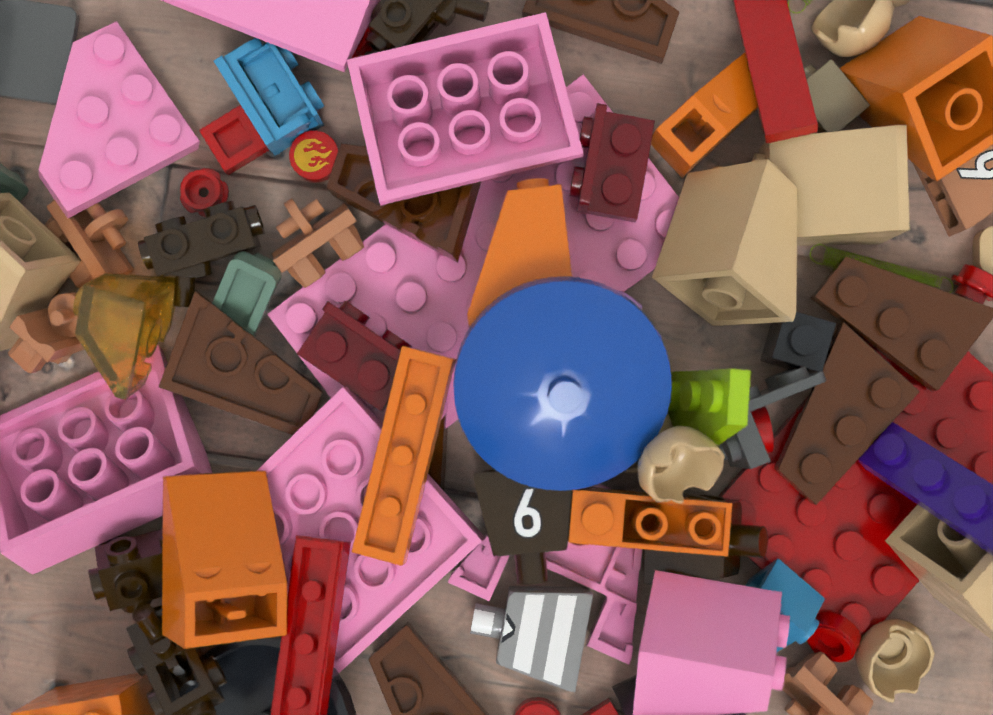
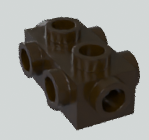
M381 0L371 14L372 21L369 24L371 33L365 41L376 53L423 42L439 24L446 27L449 26L455 19L456 14L484 22L488 13L489 2L483 0Z
M233 201L220 203L204 209L206 218L187 224L185 216H180L155 224L156 234L146 236L143 240L138 241L142 260L148 270L154 268L157 277L175 276L173 306L189 307L195 292V279L212 274L210 262L236 255L240 251L261 247L258 235L265 234V230L256 205L246 208L242 206L235 209Z
M163 527L159 530L133 537L113 538L94 547L97 568L89 569L88 574L95 600L106 598L110 611L122 609L124 612L133 613L138 606L151 604L153 599L162 597Z
M150 604L138 606L132 614V618L136 623L126 628L134 645L127 649V653L138 674L141 677L147 674L153 690L147 692L146 695L156 715H216L215 706L226 701L219 687L228 683L215 656L212 655L206 659L200 647L184 649L163 636L162 606L154 608ZM199 685L196 689L185 694L190 686Z

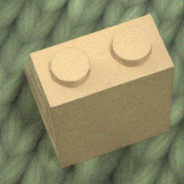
M907 125L815 133L768 144L765 142L759 148V153L753 155L752 161L768 159L776 164L780 171L798 187L797 246L817 244L879 245L910 230Z
M756 159L748 163L725 167L717 166L708 170L687 173L652 278L712 326L794 322L797 296L798 187L780 171L776 164L768 159Z
M9 192L0 193V351L12 348L19 339V336L9 328L18 315L45 309L82 261Z
M917 505L885 541L936 600L993 640V555Z

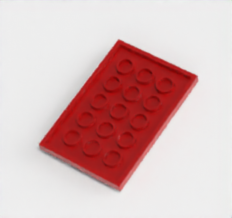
M866 342L920 391L893 422L993 484V373L968 351L939 390L930 391ZM807 396L773 434V452L767 453L770 462L753 469L743 468L720 493L719 497L741 503V524L766 527L768 546L765 556L763 558L748 557L756 566L763 570L779 558L825 598L818 614L832 612L844 616L858 628L862 636L875 624L884 621L919 582L918 578L885 541L918 504L866 470L859 460L852 465L817 505L811 504L774 470L795 420L804 408L808 399Z

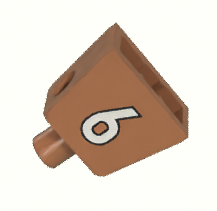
M993 145L939 181L931 179L913 163L949 237L973 227L993 213Z

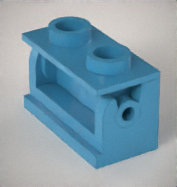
M256 38L246 42L224 57L220 56L214 60V63L258 134L274 156L289 148L300 134L307 131H316L324 126L317 111L325 106L309 81L300 85L291 70L299 64L291 51L268 42L262 44Z

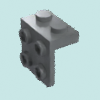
M0 0V97L56 105L71 47L77 38L80 18L73 8L28 0Z
M806 366L794 370L792 368L764 379L768 387L759 391L757 385L751 386L747 426L720 445H717L725 454L724 461L728 459L730 467L753 469L770 462L751 411L826 382L823 371L808 373Z

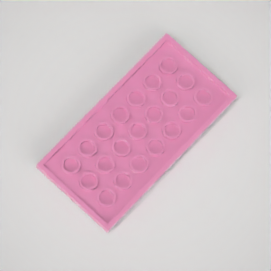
M584 74L566 87L579 138L584 116L593 117L597 103L607 105ZM607 105L606 112H612V110ZM582 147L583 157L482 181L458 263L385 224L363 241L364 248L344 261L340 258L325 270L326 273L320 279L306 288L302 287L267 315L297 353L325 313L322 308L327 301L339 308L345 300L370 317L365 327L380 337L388 329L412 345L411 348L457 359L461 343L469 329L467 313L507 191L516 190L518 182L528 179L546 178L548 179L549 186L562 185L572 277L593 280L626 292L655 269L679 196L648 158L636 222L576 212L579 198L569 196L574 167L585 166L588 148ZM300 357L330 398L344 387ZM454 371L442 415L443 418L446 414V428L459 420L454 402ZM360 398L383 423L387 406L382 412Z

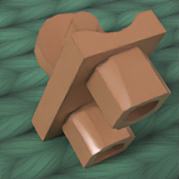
M293 198L284 203L291 216L277 225L276 229L284 239L298 229H301L302 232L271 254L274 257L273 262L281 273L287 270L295 280L306 288L326 273L313 254V251L329 241L338 256L344 261L362 250L364 245L354 226L357 220L345 203L311 225L310 221L325 211L320 202L315 199L300 209Z
M55 200L46 206L52 217L46 222L45 226L68 248L72 246L82 260L69 276L77 288L94 287L106 280L124 278L134 270L120 249L126 244V241L119 230L128 221L122 209L106 212L101 203L98 202L67 219Z
M68 292L54 297L48 308L18 315L9 328L19 336V339L8 354L26 372L31 374L40 371L46 362L51 361L60 364L68 361L73 353L94 347L103 335L98 330L89 329L93 321V312L86 298L78 293Z
M822 652L809 653L795 667L785 669L782 690L792 698L784 709L789 715H868L873 705V700L854 685H845L839 694L835 696L826 686L838 670L836 665Z

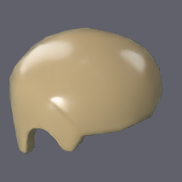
M833 0L816 17L811 30L819 42L832 54L839 57L857 56L874 48L890 29L894 6L891 0Z
M675 426L659 433L645 447L638 462L640 487L656 502L672 500L676 503H683L684 498L682 494L687 488L696 487L707 491L715 484L723 470L725 454L710 438L692 427Z
M890 619L875 624L861 636L855 660L859 674L869 689L885 701L893 703L895 701V694L904 692L916 694L918 692L921 678L931 669L935 652L929 636L922 629L906 620Z

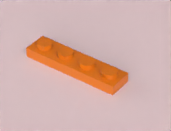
M402 346L352 553L400 566L407 562L456 359Z

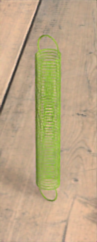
M815 246L810 250V258L813 262L821 265H827L828 263L829 267L836 266L840 251L839 260L842 252V258L844 254L846 257L847 253L848 257L850 255V258L853 254L852 259L855 256L856 260L857 255V260L860 257L859 261H861L862 258L859 254H850L849 251H839L837 248L834 249L828 246L826 247L828 249L826 259L824 255L823 263H818L811 257V251ZM863 256L862 262L865 258L864 263L868 264L870 259L869 264L872 266L876 265V267L880 268L881 265V269H888L892 273L895 272V274L907 276L909 279H914L932 287H935L938 277L936 288L938 287L939 275L922 271L918 273L917 270H912V268H907L905 272V266L890 264V262H885L884 264L883 260L878 261V259ZM943 276L941 277V281H940L939 288H940V286H941L942 278H946V277H943Z

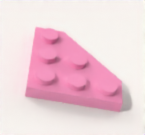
M117 21L73 42L39 166V178L67 219L199 148V139Z

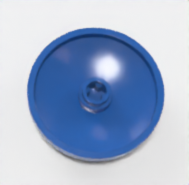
M562 276L534 280L521 284L496 298L479 314L468 329L458 351L454 368V402L461 427L472 447L485 462L507 478L544 490L565 491L587 488L603 483L628 469L641 457L645 447L658 435L666 418L671 398V369L668 355L660 335L649 318L634 302L619 291L605 284L579 277Z

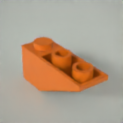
M745 52L692 95L652 135L651 146L682 178L758 109Z
M596 487L572 490L568 542L728 557L732 503L683 497V503H676L672 500L656 502L645 492Z

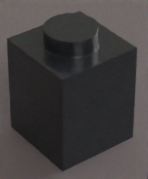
M796 312L794 322L771 323L760 361L786 369L793 368V370L806 366L808 373L823 371L836 323Z

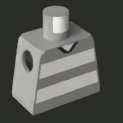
M509 586L505 609L475 604L470 634L499 639L496 654L497 664L566 691L575 692L593 594L590 588Z

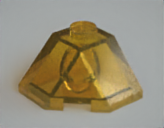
M104 273L80 287L75 296L73 314L78 316L75 335L116 398L128 399L142 388L152 370V364L144 361L153 355L159 341L164 343L173 321L175 306H173L175 278Z

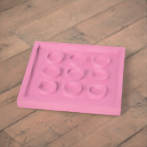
M347 386L342 387L258 469L266 471L287 579V595L296 535L351 542L334 660V668L338 673L349 665L486 538L428 474L407 562L400 566L352 553L383 423Z

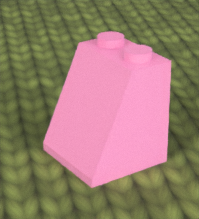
M655 570L639 649L633 715H727L767 711L771 689L782 691L785 677L786 657L776 656L777 647L786 648L790 616L780 614L782 592Z

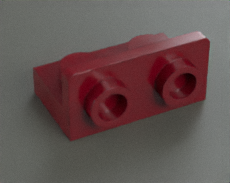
M597 103L594 116H584L580 142L582 147L588 148L584 167H574L569 196L579 198L576 212L636 222L655 120L606 112L607 105Z
M344 300L339 308L327 301L322 308L325 313L301 346L297 355L344 387L347 386L354 394L383 412L389 401L402 346L412 347V345L388 329L380 337L365 327L370 317Z

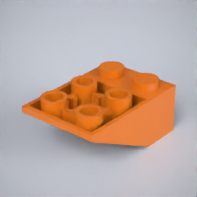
M264 470L163 476L162 635L184 649L287 635V579L267 475Z

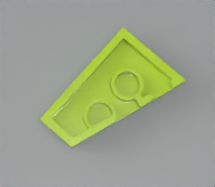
M714 369L671 372L672 389L668 413L673 427H692L701 431L716 445H720L745 428L748 422L751 370Z

